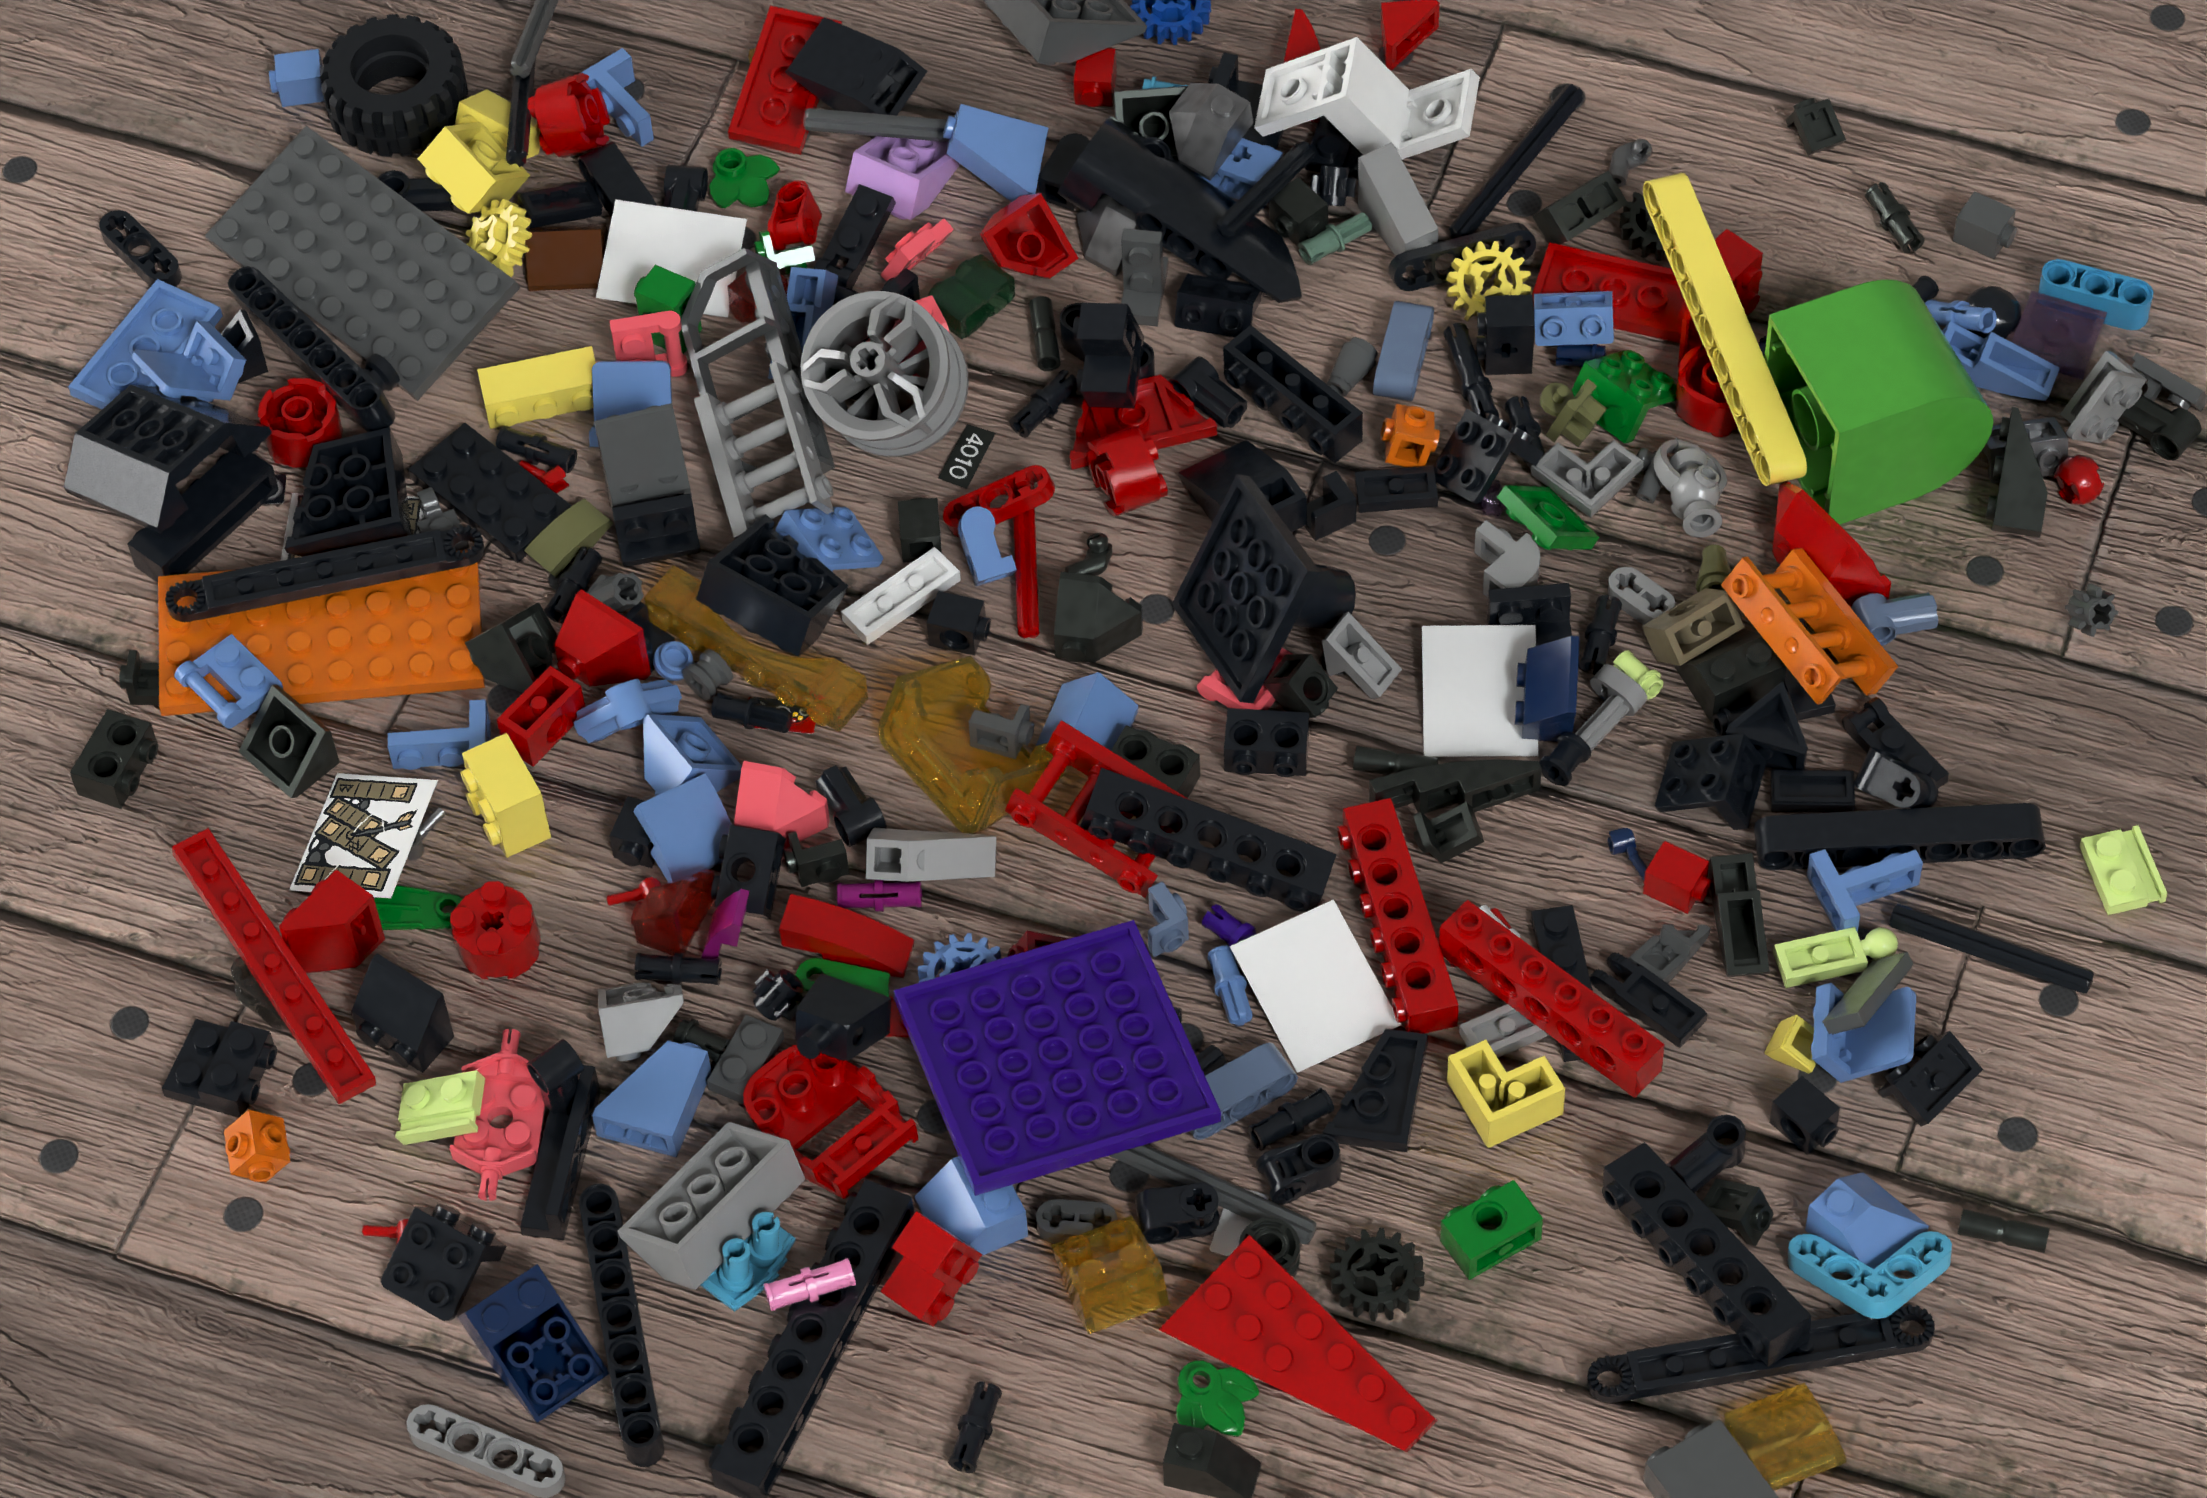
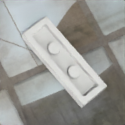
M934 547L841 611L842 621L866 645H869L935 599L938 591L945 592L961 581L960 571Z

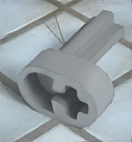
M1609 664L1603 665L1590 680L1591 687L1595 693L1605 702L1575 733L1588 744L1591 752L1625 715L1634 716L1648 700L1645 691L1636 681Z

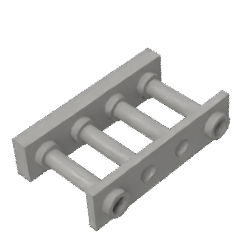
M777 361L769 364L774 383L726 404L709 393L694 398L735 539L765 514L770 519L784 514L785 510L795 509L808 502L826 514L834 512L830 499L833 496V489L828 478L822 473L799 393L802 392L800 379L793 370H788ZM777 398L780 399L785 417L739 438L733 435L731 424L734 422L735 417ZM788 432L790 433L795 452L749 473L744 471L741 458L744 457L745 452ZM800 467L805 487L759 508L754 506L751 493L754 492V487Z

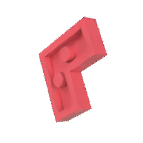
M943 218L934 227L928 222L915 234L912 231L906 234L894 246L895 249L885 258L888 265L880 274L882 278L887 282L889 279L897 277L906 268L911 270L946 241L953 232V227Z

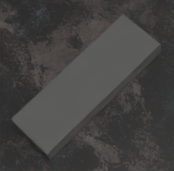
M1908 952L1873 960L1822 1021L1828 1034L1833 1035L1864 1027L1912 968L1913 962Z

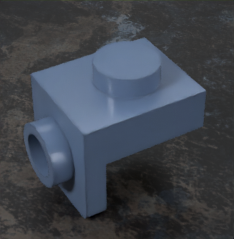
M1163 881L1148 888L1149 911L1158 922V925L1148 930V950L1153 957L1164 952H1173L1180 948L1185 941L1189 940L1186 906L1179 894L1176 892L1171 894Z

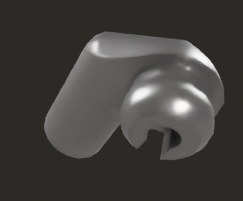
M1637 139L1635 142L1624 144L1618 147L1612 154L1609 172L1618 187L1626 184L1629 170L1645 163L1651 155L1652 147L1647 140Z

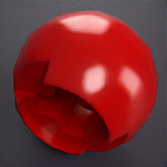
M2076 455L2068 457L2057 466L2054 478H2057L2061 489L2058 493L2067 503L2077 506L2088 504L2101 494L2104 482H2101L2097 472L2100 468L2093 459Z

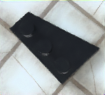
M1385 1029L1361 1068L1362 1073L1352 1090L1347 1091L1340 1103L1341 1108L1333 1121L1328 1122L1322 1134L1333 1137L1338 1144L1408 1153L1428 1047V1034Z

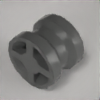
M711 649L703 651L696 664H688L682 670V675L688 686L704 700H710L716 694L718 686L727 685L733 679V673L726 661Z

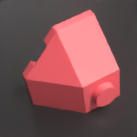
M744 761L741 768L734 826L779 833L786 838L784 849L790 847L788 833L796 831L799 842L828 828L830 818L827 798L815 790L810 791L809 794L794 784L796 776L784 768Z

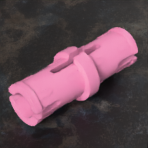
M848 1258L810 1270V1267L800 1269V1274L763 1284L771 1311L809 1299L810 1303L819 1300L820 1295L856 1285Z

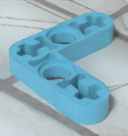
M1933 1231L1922 1232L1878 1267L1872 1269L1819 1236L1801 1234L1792 1238L1789 1242L1787 1264L1789 1269L1862 1315L1880 1319L1894 1313L1949 1268L1952 1243L1942 1233ZM1909 1271L1915 1276L1903 1279L1896 1277L1893 1273ZM1845 1272L1853 1277L1848 1280H1838L1833 1278L1831 1274Z

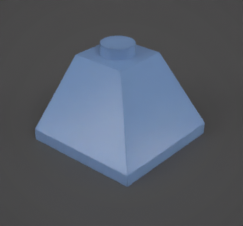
M647 714L643 719L644 778L655 790V796L705 773L716 792L740 778L742 765L701 717Z
M1864 1172L1838 1178L1809 1205L1805 1227L1807 1233L1823 1238L1872 1269L1878 1267L1915 1236L1929 1230V1226Z

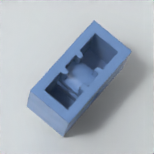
M1242 138L1211 181L1203 176L1201 177L1227 196L1239 200L1283 157V152L1275 150L1271 146L1261 145Z

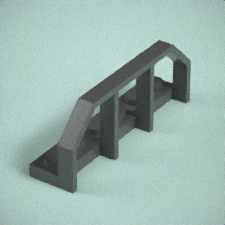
M743 248L701 271L681 318V329L700 396L709 393L718 399L708 364L762 335L766 339L764 345L766 354L772 363L777 361L788 370H793L799 377L802 385V349L777 262ZM745 266L747 272L745 280L748 288L753 293L757 307L755 309L757 320L703 348L698 325L717 281ZM802 385V392L799 395L822 473L824 474L834 469L835 465L822 419L811 407ZM759 406V407H757V408H755V409H753V410H751V411H749V412H746V413H744V414H742V415H740V416H738V417H735V418H734V421H736V420H738L739 418H741V417H743V416H745V415H747V414H749V413L755 411L756 409H758V408H760V407H762V406ZM741 460L745 472L749 473L758 469Z

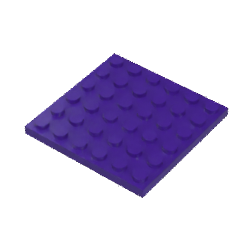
M1134 920L894 990V1001L975 1196L1221 1122V1110Z

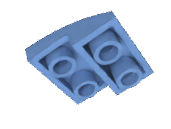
M706 773L638 804L634 809L635 816L654 845L650 853L671 887L723 863V859H719L720 841L723 834L728 835L729 827L732 823Z

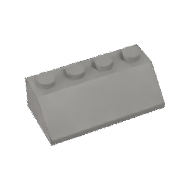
M728 1122L617 1232L620 1238L664 1280L696 1290L723 1263V1245L728 1240L734 1238L745 1241L753 1233V1218L762 1212L772 1213L806 1178L789 1140Z

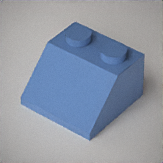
M959 1156L951 1159L914 1196L922 1215L941 1225L983 1255L1028 1237L1026 1211L1013 1185L975 1196Z

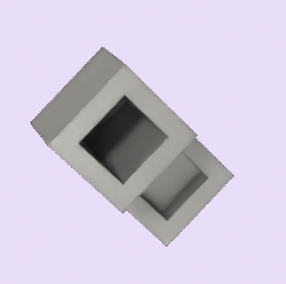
M1487 520L1475 529L1474 553L1490 564L1484 570L1483 595L1488 598V590L1539 585L1540 550L1531 535L1526 533L1515 542L1506 530L1496 528Z

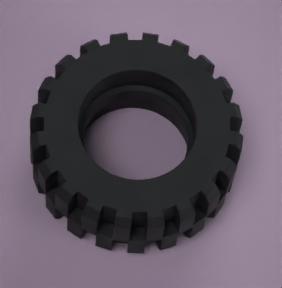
M390 14L385 19L377 20V17L366 19V24L361 26L355 24L347 30L346 36L340 35L333 42V49H329L322 60L323 66L320 69V81L331 125L335 132L342 136L343 141L353 147L358 145L360 151L371 155L375 151L379 152L381 157H392V154L401 153V156L404 157L412 155V151L418 149L424 152L445 126L455 125L459 101L466 99L469 94L458 45L453 42V38L446 31L439 30L438 25L428 20L423 23L416 16L407 15L406 18H399L398 14ZM394 77H412L421 80L414 87L397 94L381 95L369 92L377 83Z

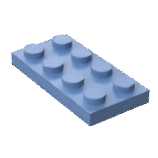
M157 279L68 386L71 396L102 410L130 384L159 387L150 377L141 372V368L132 359L134 350L184 354L196 321L210 322L215 327L223 317L221 308Z

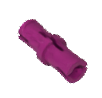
M875 880L874 883H838L837 905L842 908H875L876 912H884V908L889 907L919 908L922 907L921 881L884 883V880ZM898 893V897H861V894Z

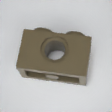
M1705 588L1641 627L1657 662L1681 666L1745 626L1734 601L1726 591Z

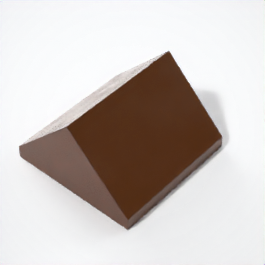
M606 224L542 226L526 230L532 233V237L525 241V245L530 248L529 252H526L529 291L598 288L606 249V242L604 240V235L607 231Z

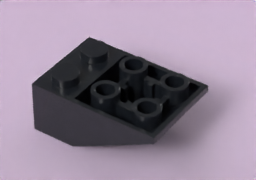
M825 17L785 71L786 74L833 110L898 115L928 72L899 48Z
M1247 440L1178 472V476L1212 523L1236 475H1246L1252 478L1291 532L1307 525V496L1286 468Z

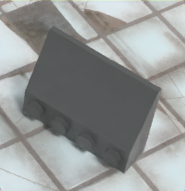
M984 0L987 7L1000 18L1003 25L1008 27L1019 43L1024 45L1032 54L1034 60L1043 65L1051 66L1055 62L1072 63L1145 33L1147 25L1124 0Z

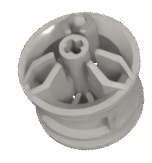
M867 291L849 296L837 302L823 313L814 324L806 339L801 356L802 385L813 410L827 425L839 432L851 444L874 455L904 457L932 447L954 427L966 403L969 385L968 369L964 354L957 341L920 304L897 293ZM868 337L870 338V341H871V342H863V343H861V342H862L863 340H865L866 338H868ZM922 340L924 341L926 349L900 363ZM849 372L857 373V375L853 376ZM917 373L920 377L913 376V374ZM871 386L849 409L847 408L845 400ZM914 402L909 409L903 413L901 412L900 407L908 406Z

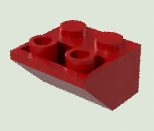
M335 870L326 880L318 882L313 888L311 895L298 908L291 909L279 925L283 940L305 973L357 968L385 940L373 895L338 870Z

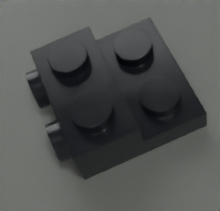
M196 1019L162 1087L164 1096L239 1118L246 1112L249 1104L253 1105L256 1102L260 1092V1080L265 1070H270L275 1062L277 1047L274 1045L270 1031L231 1021L229 1027H224Z

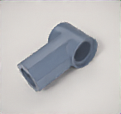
M1929 592L1886 600V597L1881 594H1868L1857 599L1851 607L1882 646L1894 640L1896 635L1937 628L1938 625L1937 605L1934 596L1930 595Z

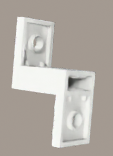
M1358 37L1266 69L1254 128L1264 137L1325 116L1363 155L1392 142L1401 159H1405L1470 137L1480 77L1472 69L1409 90Z

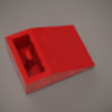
M1726 229L1715 238V242L1744 311L1748 315L1756 308L1760 300L1758 293L1763 274L1761 271L1763 253ZM1687 304L1682 318L1678 367L1682 358L1689 350L1703 344Z

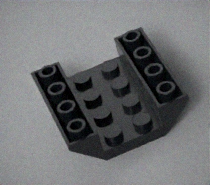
M130 384L75 433L64 488L67 493L161 534L165 529L174 525L177 519L189 509L176 487L178 482L187 478L198 464L208 455L216 452L218 448L245 458L249 453L258 449L260 444L272 432L269 427L196 397L181 396L179 399L171 398L162 394L159 391V387Z

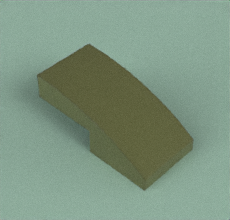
M584 498L553 520L524 551L557 578L575 557L579 549L586 547V552H588V549L594 547L613 522Z

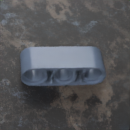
M1401 301L1394 302L1376 368L1373 395L1413 401L1432 330L1434 307Z
M1265 1043L1205 1075L1221 1110V1122L1189 1132L1196 1140H1202L1214 1135L1288 1093L1297 1083V1074L1273 1043Z

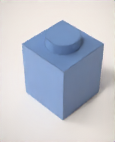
M319 49L274 55L275 70L269 71V80L272 93L279 92L282 107L325 102L320 81V69L323 65Z

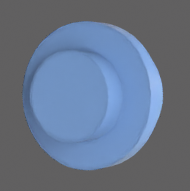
M677 641L663 643L658 647L653 657V665L657 673L670 681L684 679L682 670L688 664H694L690 649L685 644Z

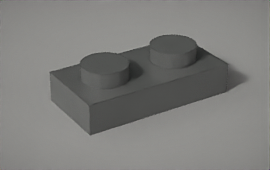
M745 1015L707 1080L708 1090L744 1104L743 1093L748 1080L757 1070L773 1059L784 1040L783 1029Z

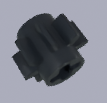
M1321 165L1320 174H1311L1310 188L1328 205L1345 206L1346 196L1355 197L1357 179L1348 177L1349 167Z
M767 969L755 982L756 987L752 990L757 995L753 999L754 1005L769 1020L776 1021L783 1015L787 1020L791 1021L796 1015L798 1005L804 998L801 995L804 992V986L800 979L788 970L782 969L774 975Z

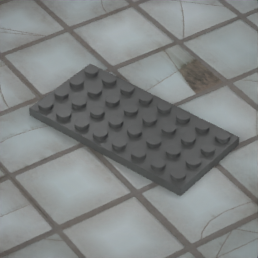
M307 126L303 128L205 235L206 239L242 268L250 266L258 269L310 320L364 361L373 354H379L384 357L399 375L400 381L397 386L417 401L520 289L513 278Z

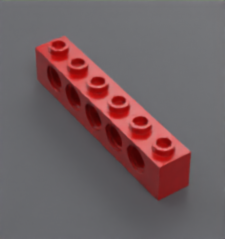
M1388 798L1343 808V825L1337 826L1340 846L1342 850L1349 849L1352 858L1348 860L1350 877L1353 884L1360 883L1363 892L1359 894L1361 912L1364 919L1371 918L1374 927L1370 929L1371 943L1374 952H1382L1385 963H1381V973L1385 987H1393L1396 998H1392V1007L1397 1023L1404 1022L1407 1032L1423 1034L1457 1027L1459 1004L1392 799ZM1376 847L1379 850H1369L1368 848ZM1387 881L1391 884L1383 885L1379 884V882ZM1397 915V916H1401V917H1403V918H1400V919H1392V918H1389V917H1390V916ZM1402 950H1411V951H1413L1414 953L1404 954V953H1401L1400 951H1402ZM1413 985H1423V986H1425V988L1415 989V988H1412L1411 986H1413Z
M1468 899L1440 926L1439 946L1443 957L1635 1098L1662 1071L1665 1046L1663 1042Z

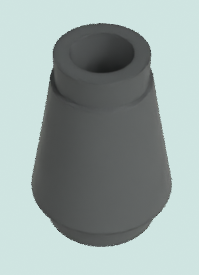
M1351 338L1349 342H1345L1342 345L1326 384L1342 397H1345L1376 366L1377 350L1369 342L1361 338Z

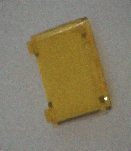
M971 656L898 676L878 727L879 738L885 750L962 833L968 834L983 831L1007 816L1008 813L1004 810L1016 787L1029 794L1053 758L1052 754L1045 750L1048 743L1035 746L1031 755L1022 746L1016 759L970 746L969 720L974 709L991 713L985 706L990 694V678ZM1065 770L1063 771L1057 782L1062 778Z

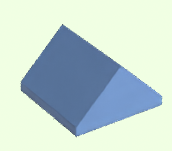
M1100 672L1064 683L1059 690L1036 743L1035 753L1053 758L1052 754L1046 751L1045 748L1061 720L1111 750L1124 727H1132L1139 706Z

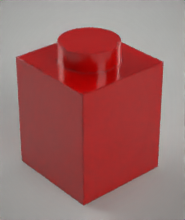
M1106 48L1076 61L1073 80L1075 104L1089 107H1112L1117 75L1116 48Z
M1664 841L1645 871L1643 894L1688 914L1696 901L1703 902L1711 887L1712 880L1707 878L1709 861Z

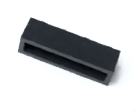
M232 452L223 454L211 469L201 478L195 479L182 494L189 509L177 519L174 525L165 529L161 534L147 527L136 532L128 543L134 566L157 583L158 576L187 574L279 490L273 466L253 452L249 453L245 458Z

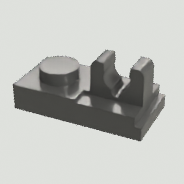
M2136 352L2132 358L2134 361L2132 366L2147 379L2148 390L2144 394L2145 397L2155 401L2160 391L2164 389L2170 394L2167 400L2175 406L2188 410L2191 406L2202 412L2207 404V395L2203 390Z

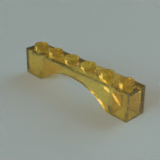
M675 565L668 570L644 597L649 620L652 624L676 636L693 651L699 650L703 652L706 649L715 651L726 661L730 669L744 676L749 684L756 688L763 687L770 691L788 707L796 706L803 710L815 723L821 726L828 725L840 732L868 700L866 676L833 657L815 659L790 657L767 651L748 642L733 631L719 614L696 600L702 581Z

